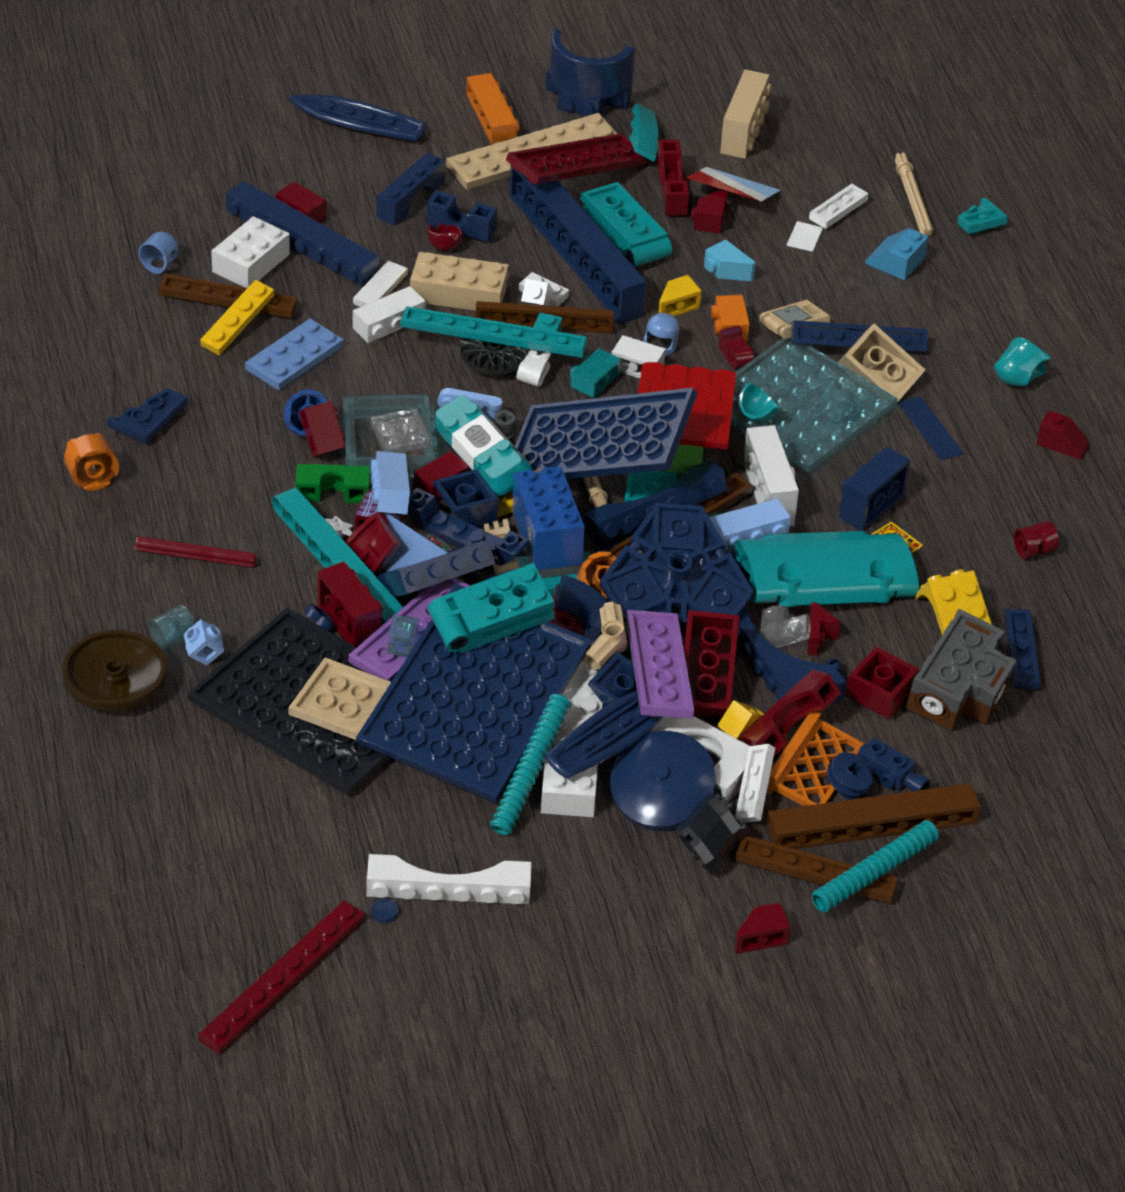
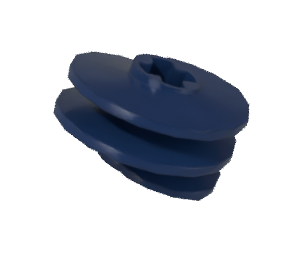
M849 752L839 753L828 765L827 776L829 782L846 800L860 799L870 789L873 782L871 769L863 758Z

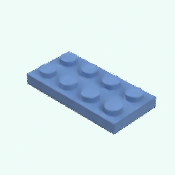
M308 319L246 361L245 369L279 391L344 346V339L312 319Z

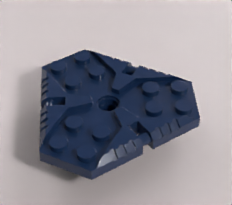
M669 503L655 504L631 537L630 547L625 545L601 578L599 584L609 602L621 605L624 623L627 610L671 613V609L680 610V614L675 613L678 614L680 627L687 626L688 610L739 615L754 592L732 554L724 552L725 543L703 506ZM715 555L716 559L711 560L710 557Z

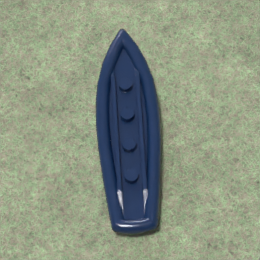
M318 94L292 95L289 98L290 102L299 109L319 120L357 131L416 142L425 134L427 124L424 121L348 98Z
M637 691L631 692L614 700L589 717L546 754L545 758L554 771L565 779H570L635 744L651 732L664 716L641 715Z

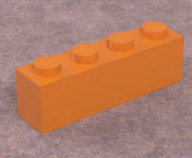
M491 73L467 77L466 95L491 145L515 138L519 131V122L517 118H514L511 106L507 105L506 96L504 93H501L499 82L495 81Z

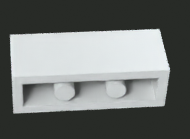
M409 286L353 310V329L367 343H370L404 328L400 327V321L406 306L426 309V301Z

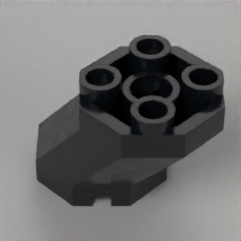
M710 793L704 797L687 819L675 829L680 834L679 838L696 861L700 859L703 861L704 864L701 867L710 875L723 864L737 844L746 838L744 834L748 832L745 824L730 813L733 811L730 803L726 798H721L718 793L715 795Z

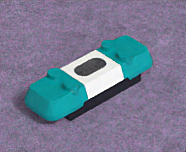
M465 395L455 398L436 411L435 428L443 437L446 445L457 457L470 466L469 471L476 469L479 471L496 496L504 495L513 489L514 472L533 470L530 463L481 408Z

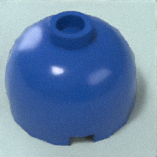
M312 389L302 390L292 395L286 402L283 411L284 422L294 435L306 438L298 411L327 402L323 397L324 395Z

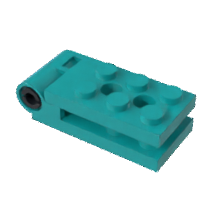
M619 182L581 193L580 200L585 205L580 207L588 213L595 224L599 225L601 231L611 239L615 247L621 250L623 256L634 267L671 256L672 245L668 239V233Z
M534 563L438 597L430 602L427 607L448 651H459L460 654L555 619L554 611L552 610L554 608V600Z

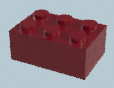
M343 561L317 571L318 607L324 609L335 623L334 628L342 639L358 647L382 626L381 615L383 614V607L370 594L367 585L361 583L355 570L350 569Z

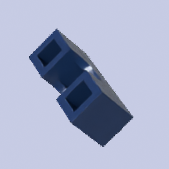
M436 190L427 202V224L437 228L440 223L445 226H457L461 229L463 235L488 242L497 230L498 208L477 202L471 212L467 214L458 208L456 196Z

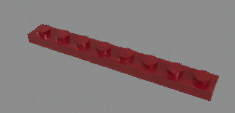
M343 900L198 1034V1041L221 1055L365 920V913Z

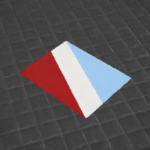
M705 167L686 177L761 202L780 191L779 189L709 167Z

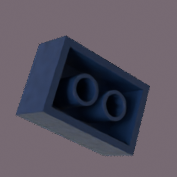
M886 447L880 453H876L866 465H862L852 477L846 478L843 482V494L839 504V518L860 531H864L905 495L910 459L889 447Z

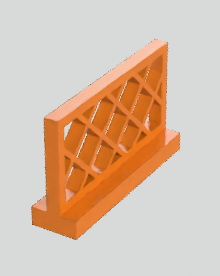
M819 711L808 714L771 769L766 793L771 795L775 790L801 806L817 805V803L808 799L807 794L818 793L821 800L819 804L827 803L836 789L832 785L821 786L818 778L827 777L829 761H832L839 753H843L840 744H848L855 748L854 751L849 753L857 755L858 750L864 743L819 719L821 715ZM820 729L828 733L831 739L820 740L817 732ZM834 745L837 753L826 754L823 746ZM817 747L820 755L809 756L807 748ZM823 762L826 770L815 771L812 763ZM806 764L809 772L798 773L795 765ZM812 778L815 787L804 788L801 780ZM795 780L798 789L791 790L784 786L783 783Z

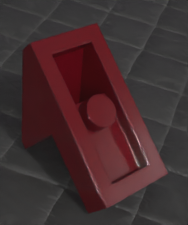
M811 602L808 626L807 655L817 656L818 646H823L824 639L837 640L840 629V622L816 602Z

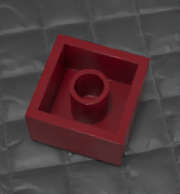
M875 647L849 675L846 697L890 719L909 698L912 684L917 673H919V668Z

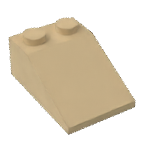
M872 324L838 362L855 379L895 404L925 371L919 363L876 324Z

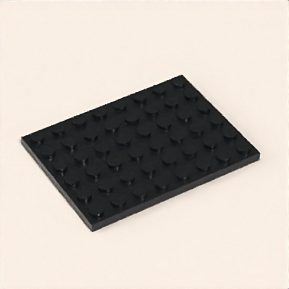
M288 607L188 692V700L347 796L356 791L391 758L357 743L355 739L289 715V706L324 658L360 671L363 670L349 663V654L357 647Z

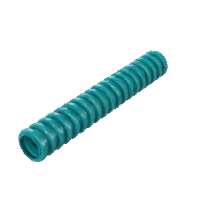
M560 694L550 695L546 708L542 712L543 715L539 718L540 722L536 724L537 729L533 731L534 736L530 737V743L526 745L527 750H524L523 757L519 760L520 764L516 767L517 771L513 773L514 778L510 779L511 785L507 786V792L503 794L504 799L500 801L501 806L497 807V813L493 815L494 820L490 822V827L499 834L510 835L512 833V828L516 825L515 821L518 820L519 814L522 812V806L526 803L525 799L529 797L528 792L532 791V785L536 782L535 778L539 776L538 771H541L542 764L546 761L545 756L552 748V743L555 742V737L559 733L558 730L562 727L561 723L565 720L564 716L568 714L571 702Z
M924 820L915 828L910 829L909 832L904 833L903 836H899L879 851L873 853V855L868 856L867 859L862 860L843 874L837 876V878L831 880V882L815 890L812 893V901L815 907L823 913L828 912L842 901L848 899V897H851L873 881H876L879 877L885 875V873H888L921 850H924L939 839L937 828L932 822Z

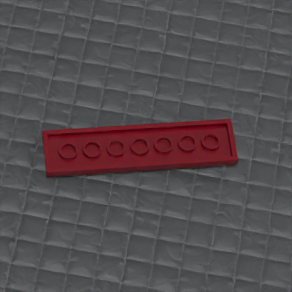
M622 133L509 152L506 157V161L512 165L513 169L521 172L528 178L529 182L536 185L648 164L650 160L636 153L631 141Z

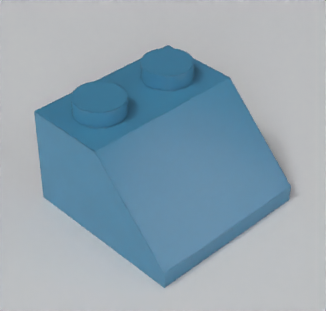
M910 228L891 235L866 259L865 264L905 280L926 257L929 236Z

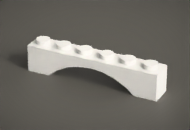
M369 854L367 897L529 904L531 862L503 861L479 872L441 874L419 869L406 863L396 855Z

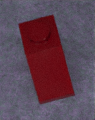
M722 189L699 198L697 207H693L691 212L694 230L720 234L727 207L728 191Z
M1048 410L1040 423L1036 445L1081 460L1089 446V441L1071 417Z
M781 903L754 907L736 933L734 948L736 954L788 945L790 925Z

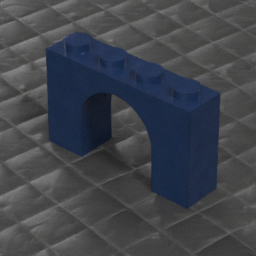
M488 540L461 546L447 551L448 553L419 563L379 574L378 577L393 597L493 565L495 561Z

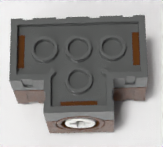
M958 609L954 619L951 620L944 631L943 637H940L933 648L932 654L928 656L921 667L920 673H917L914 678L906 708L952 731L962 713L986 724L1008 688L1017 661L999 652L1005 631Z

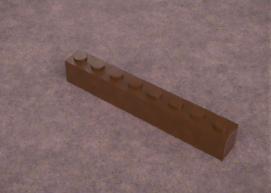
M971 783L957 784L947 787L906 791L903 793L769 811L766 830L771 843L793 849H803L902 835L915 828L918 824H921L924 820L932 822L937 829L973 825L978 823L981 806Z

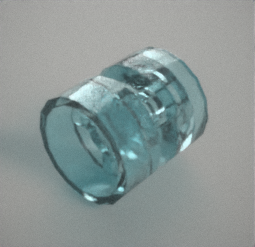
M182 604L168 610L166 614L162 613L148 621L150 634L155 643L162 649L177 643L178 639H185L184 633L195 625L191 613Z

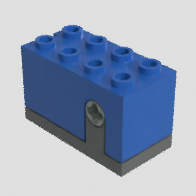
M549 467L542 469V472L535 473L533 470L514 472L513 522L517 533L529 539L530 543L524 548L529 564L534 563L541 578L577 574L583 564L584 525L562 467Z

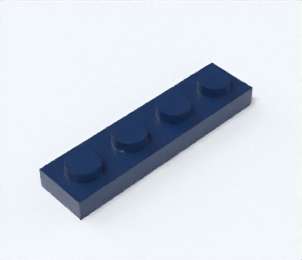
M1006 609L1004 618L1009 656L1017 660L1012 673L1013 687L1017 689H1039L1040 676L1031 610Z

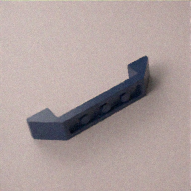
M416 488L409 495L408 513L425 532L457 547L488 540L495 565L502 566L513 560L530 543L529 539L512 531H509L501 539L439 510L434 495L419 488Z

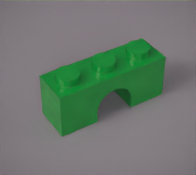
M297 464L295 488L309 502H320V496L324 491L335 489L344 494V503H361L366 492L369 491L370 466Z

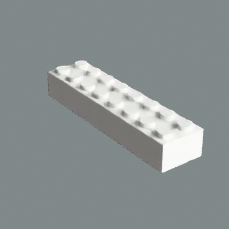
M582 661L562 694L571 702V707L568 709V714L564 716L565 720L561 723L562 727L558 730L559 733L555 737V742L552 743V748L589 717L602 709V702L588 686L589 681L601 669L596 671L590 668L586 662ZM546 760L541 813L594 817L598 765L570 779H565L554 771Z

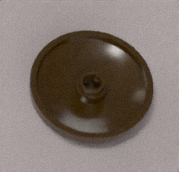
M126 630L102 631L81 639L70 648L62 665L63 682L68 693L76 701L87 707L104 711L127 710L146 703L161 690L167 674L166 659L161 648L153 640L142 634Z

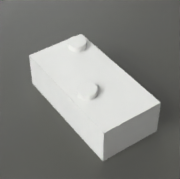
M772 425L747 428L743 466L749 482L753 485V494L756 502L759 504L778 498L791 517L790 526H794L799 490L795 482L794 468L790 467L776 427Z

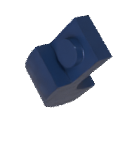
M562 575L556 592V609L576 616L585 627V637L591 639L592 643H594L602 634L599 609L607 601L588 584Z

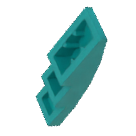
M636 103L632 109L635 117L631 122L633 132L629 139L636 153L654 162L658 144L657 119L653 111Z

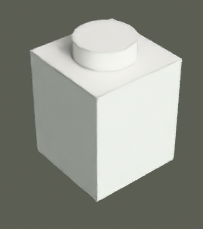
M526 279L521 301L527 305L550 306L553 288L547 282Z

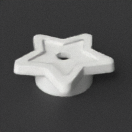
M334 516L333 519H325L341 538L352 534L351 529L353 525L343 522L337 516Z

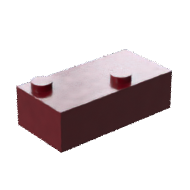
M688 610L684 654L694 706L693 716L696 718L721 720L731 705L739 615Z

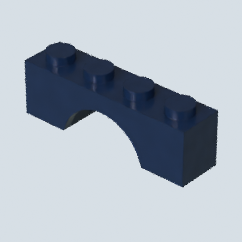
M428 152L376 197V218L394 226L408 214L410 204L421 188L433 192L445 182V160Z

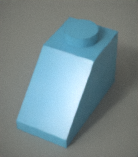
M726 239L705 250L704 268L717 278L740 281L754 280L756 262Z

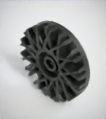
M463 337L460 340V356L464 363L471 369L488 375H503L516 371L529 353L528 348Z

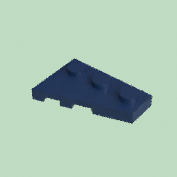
M167 388L145 399V404L135 409L130 407L124 410L125 414L117 418L115 416L108 418L107 426L147 444L188 404L187 396Z

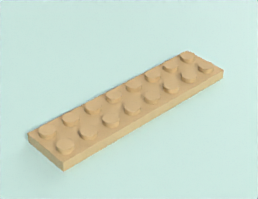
M599 113L446 158V166L464 188L468 190L510 177V163L506 161L509 152L617 133Z

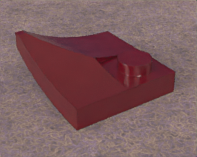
M378 511L362 523L345 541L376 577L401 546L400 541L388 524L385 513Z

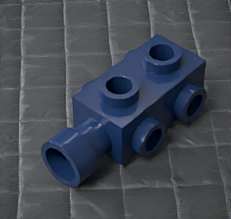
M873 738L867 745H862L857 752V755L863 758L869 765L872 775L880 779L881 784L887 789L893 787L900 791L906 786L910 788L911 792L929 789L931 780L922 774H915L916 762L876 738Z

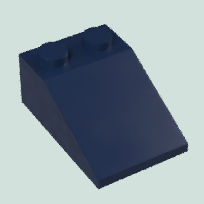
M619 652L588 683V686L604 706L624 695L637 691L633 663Z

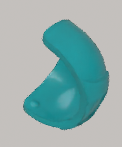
M749 382L743 388L739 399V407L749 420L753 422L766 421L780 411V407L754 383Z

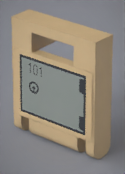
M803 300L760 314L759 320L777 335L780 334L783 339L791 338V322L793 320L830 323V315L810 301Z

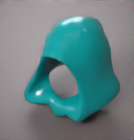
M1017 337L1011 341L1006 351L994 365V369L1003 383L1011 386L1027 387L1030 381L1046 372L1045 364L1051 356L1027 339Z

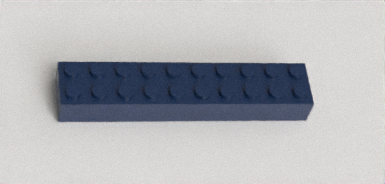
M510 164L509 197L607 310H614L615 320L619 324H623L643 317L644 306L646 305L645 291L647 288L644 276L637 272L634 265L623 256L621 250L615 247L611 239L601 231L598 224L592 221L588 213L578 205L576 199L569 195L564 186L558 181L539 185L533 184L528 181L525 175L513 169Z

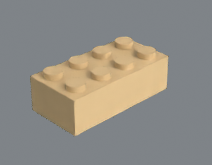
M744 69L723 119L721 154L746 158L748 151L753 150L755 138L758 137L760 126L763 125L765 114L769 110L770 101H767V96L769 97L772 84L769 83V74Z
M419 252L410 279V286L426 301V304L476 311V301L503 303L508 286V264Z

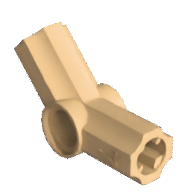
M614 602L604 603V606L599 609L602 634L585 653L583 659L590 668L596 671L601 669L617 652L622 653L628 647L622 607Z

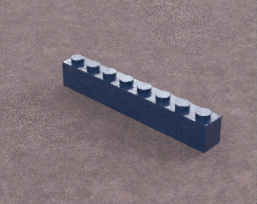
M243 181L226 193V211L245 222L254 216L289 233L290 247L347 278L349 281L362 287L379 271L378 255L251 184Z

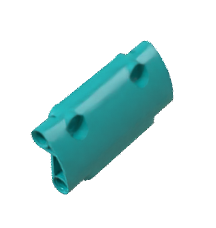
M864 531L768 534L762 538L737 539L735 542V558L750 574V586L754 591L750 599L752 603L776 602L779 605L788 607L811 605V602L818 604L889 602L892 597H915L919 591L915 563L907 543L900 534L869 535Z

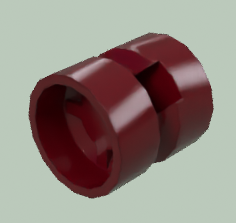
M1050 521L1036 523L1033 527L1031 525L1024 526L1014 531V545L1022 559L1038 556L1039 553H1050L1058 549V533Z

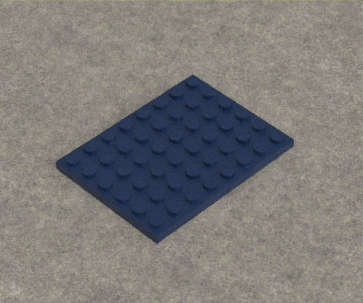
M454 583L449 593L466 587ZM431 619L356 736V741L370 749L496 803L512 778L514 771H516L517 765L520 764L519 760L523 757L524 750H527L526 745L530 743V737L534 736L533 731L537 729L536 724L540 722L539 718L543 715L542 712L546 708L550 695L563 694L583 661L585 653L592 646V640L550 622H545L460 654L459 651H448Z

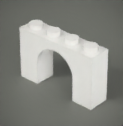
M694 716L693 718L664 717L651 731H675L686 734L697 740L707 752L713 754L719 762L714 766L716 773L714 795L718 793L721 798L724 797L729 802L741 789L748 750L751 746Z

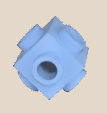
M200 619L184 633L188 656L206 666L224 652L221 631L214 624H209Z

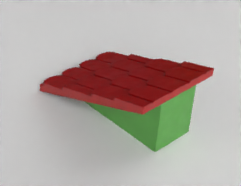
M657 362L643 363L638 394L684 388H694L697 392V397L670 469L657 471L677 473L678 481L689 468L702 463L704 447L728 450L736 373L725 369L713 371L704 367L687 368L678 364L665 366Z

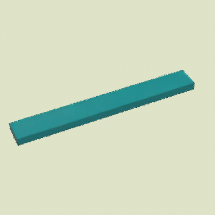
M406 306L400 321V327L581 358L587 345L586 336Z

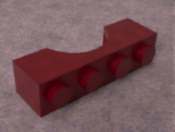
M658 140L656 163L665 215H687L689 192L687 180H683L680 140Z
M812 669L742 734L741 738L749 746L770 744L775 747V757L788 744L786 735L798 720L810 713L824 710L841 692L828 673Z

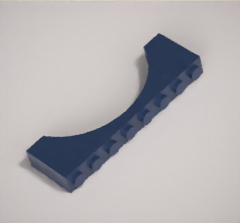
M733 555V558L735 559L736 563L738 564L739 568L741 569L742 573L744 574L745 578L750 584V574L736 560L735 555ZM746 606L739 614L737 643L740 645L743 655L748 657L753 664L755 672L760 674L765 681L766 688L775 695L777 702L812 669L828 673L839 688L841 694L833 702L843 699L846 681L834 665L801 660L774 647L756 630L749 618Z

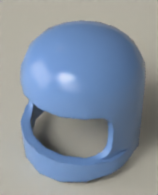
M167 232L154 233L139 247L138 255L143 266L154 274H161L169 266V262L176 258L179 250L178 243ZM155 258L164 261V266L162 268L153 267L151 262Z
M667 313L653 315L647 323L643 342L648 343L647 339L651 336L672 339L671 346L665 350V356L672 354L678 344L680 332L678 320Z

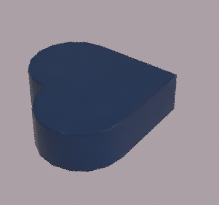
M309 604L304 610V613L312 621L330 632L335 626L334 621L324 609L314 604Z

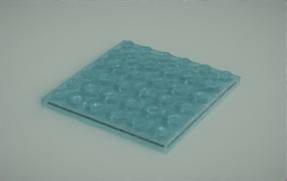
M782 338L735 372L736 378L730 425L745 434L747 428L775 425L787 460L809 473L895 407L898 398L815 348L791 345V338ZM752 382L761 388L780 407V411L766 421L753 422L749 420L739 407L740 395L746 384Z

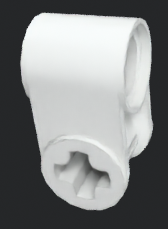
M530 349L518 368L517 380L540 387L550 370L548 359L551 356V352Z

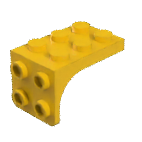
M964 569L952 572L950 576L942 577L941 574L932 576L927 579L926 584L920 586V590L915 596L916 600L929 599L942 636L951 620L954 619L958 609L991 624L974 570L965 572Z

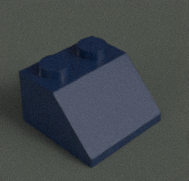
M477 469L433 481L434 487L454 515L473 526L496 521L499 499Z

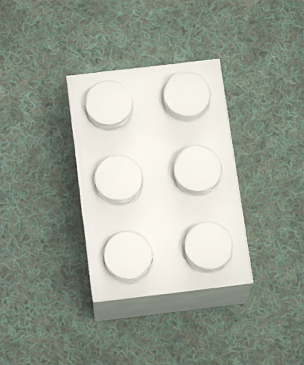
M253 216L212 250V272L248 288L255 279L259 281L290 255L289 233Z

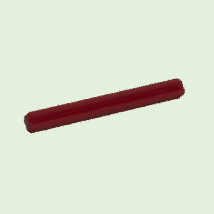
M138 536L135 541V550L251 568L256 564V554L251 552Z

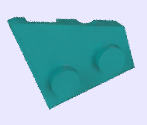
M987 198L981 199V205L978 207L973 205L967 212H963L958 216V225L968 234H975L981 230L993 229L1007 224V215Z

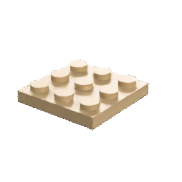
M324 658L289 706V715L356 740V736L391 682Z

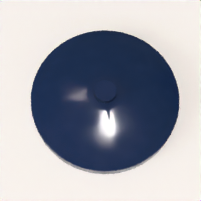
M656 731L648 733L618 755L612 767L610 786L618 809L629 821L642 828L664 831L676 829L687 819L704 797L710 793L714 794L716 773L709 753L697 740L680 732Z

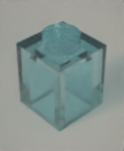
M393 615L388 633L387 654L408 657L417 643L419 618Z

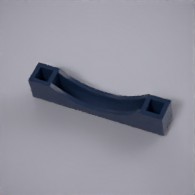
M708 460L689 468L678 481L655 494L628 502L604 504L583 514L587 533L602 545L637 530L656 503L695 505L726 492L727 486L724 470Z

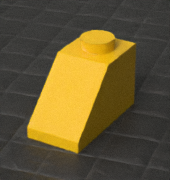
M689 275L668 281L659 302V313L677 316L700 308L701 289Z
M733 700L717 726L725 731L724 733L744 742L741 735L760 719L764 713L754 706Z

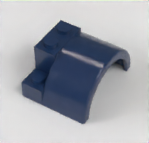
M554 29L551 36L550 67L546 72L545 90L558 93L557 109L582 116H590L596 113L601 114L605 105L626 110L632 96L635 48L626 46L622 52L608 58H585L568 51L560 41L562 30Z

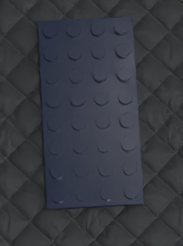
M694 388L531 405L515 448L530 463L533 472L539 473L542 472V469L549 467H562L566 479L667 470L672 465L697 397V392Z

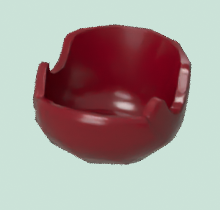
M440 223L437 229L429 225L427 230L431 245L440 251L452 250L459 246L463 240V232L457 226H445Z

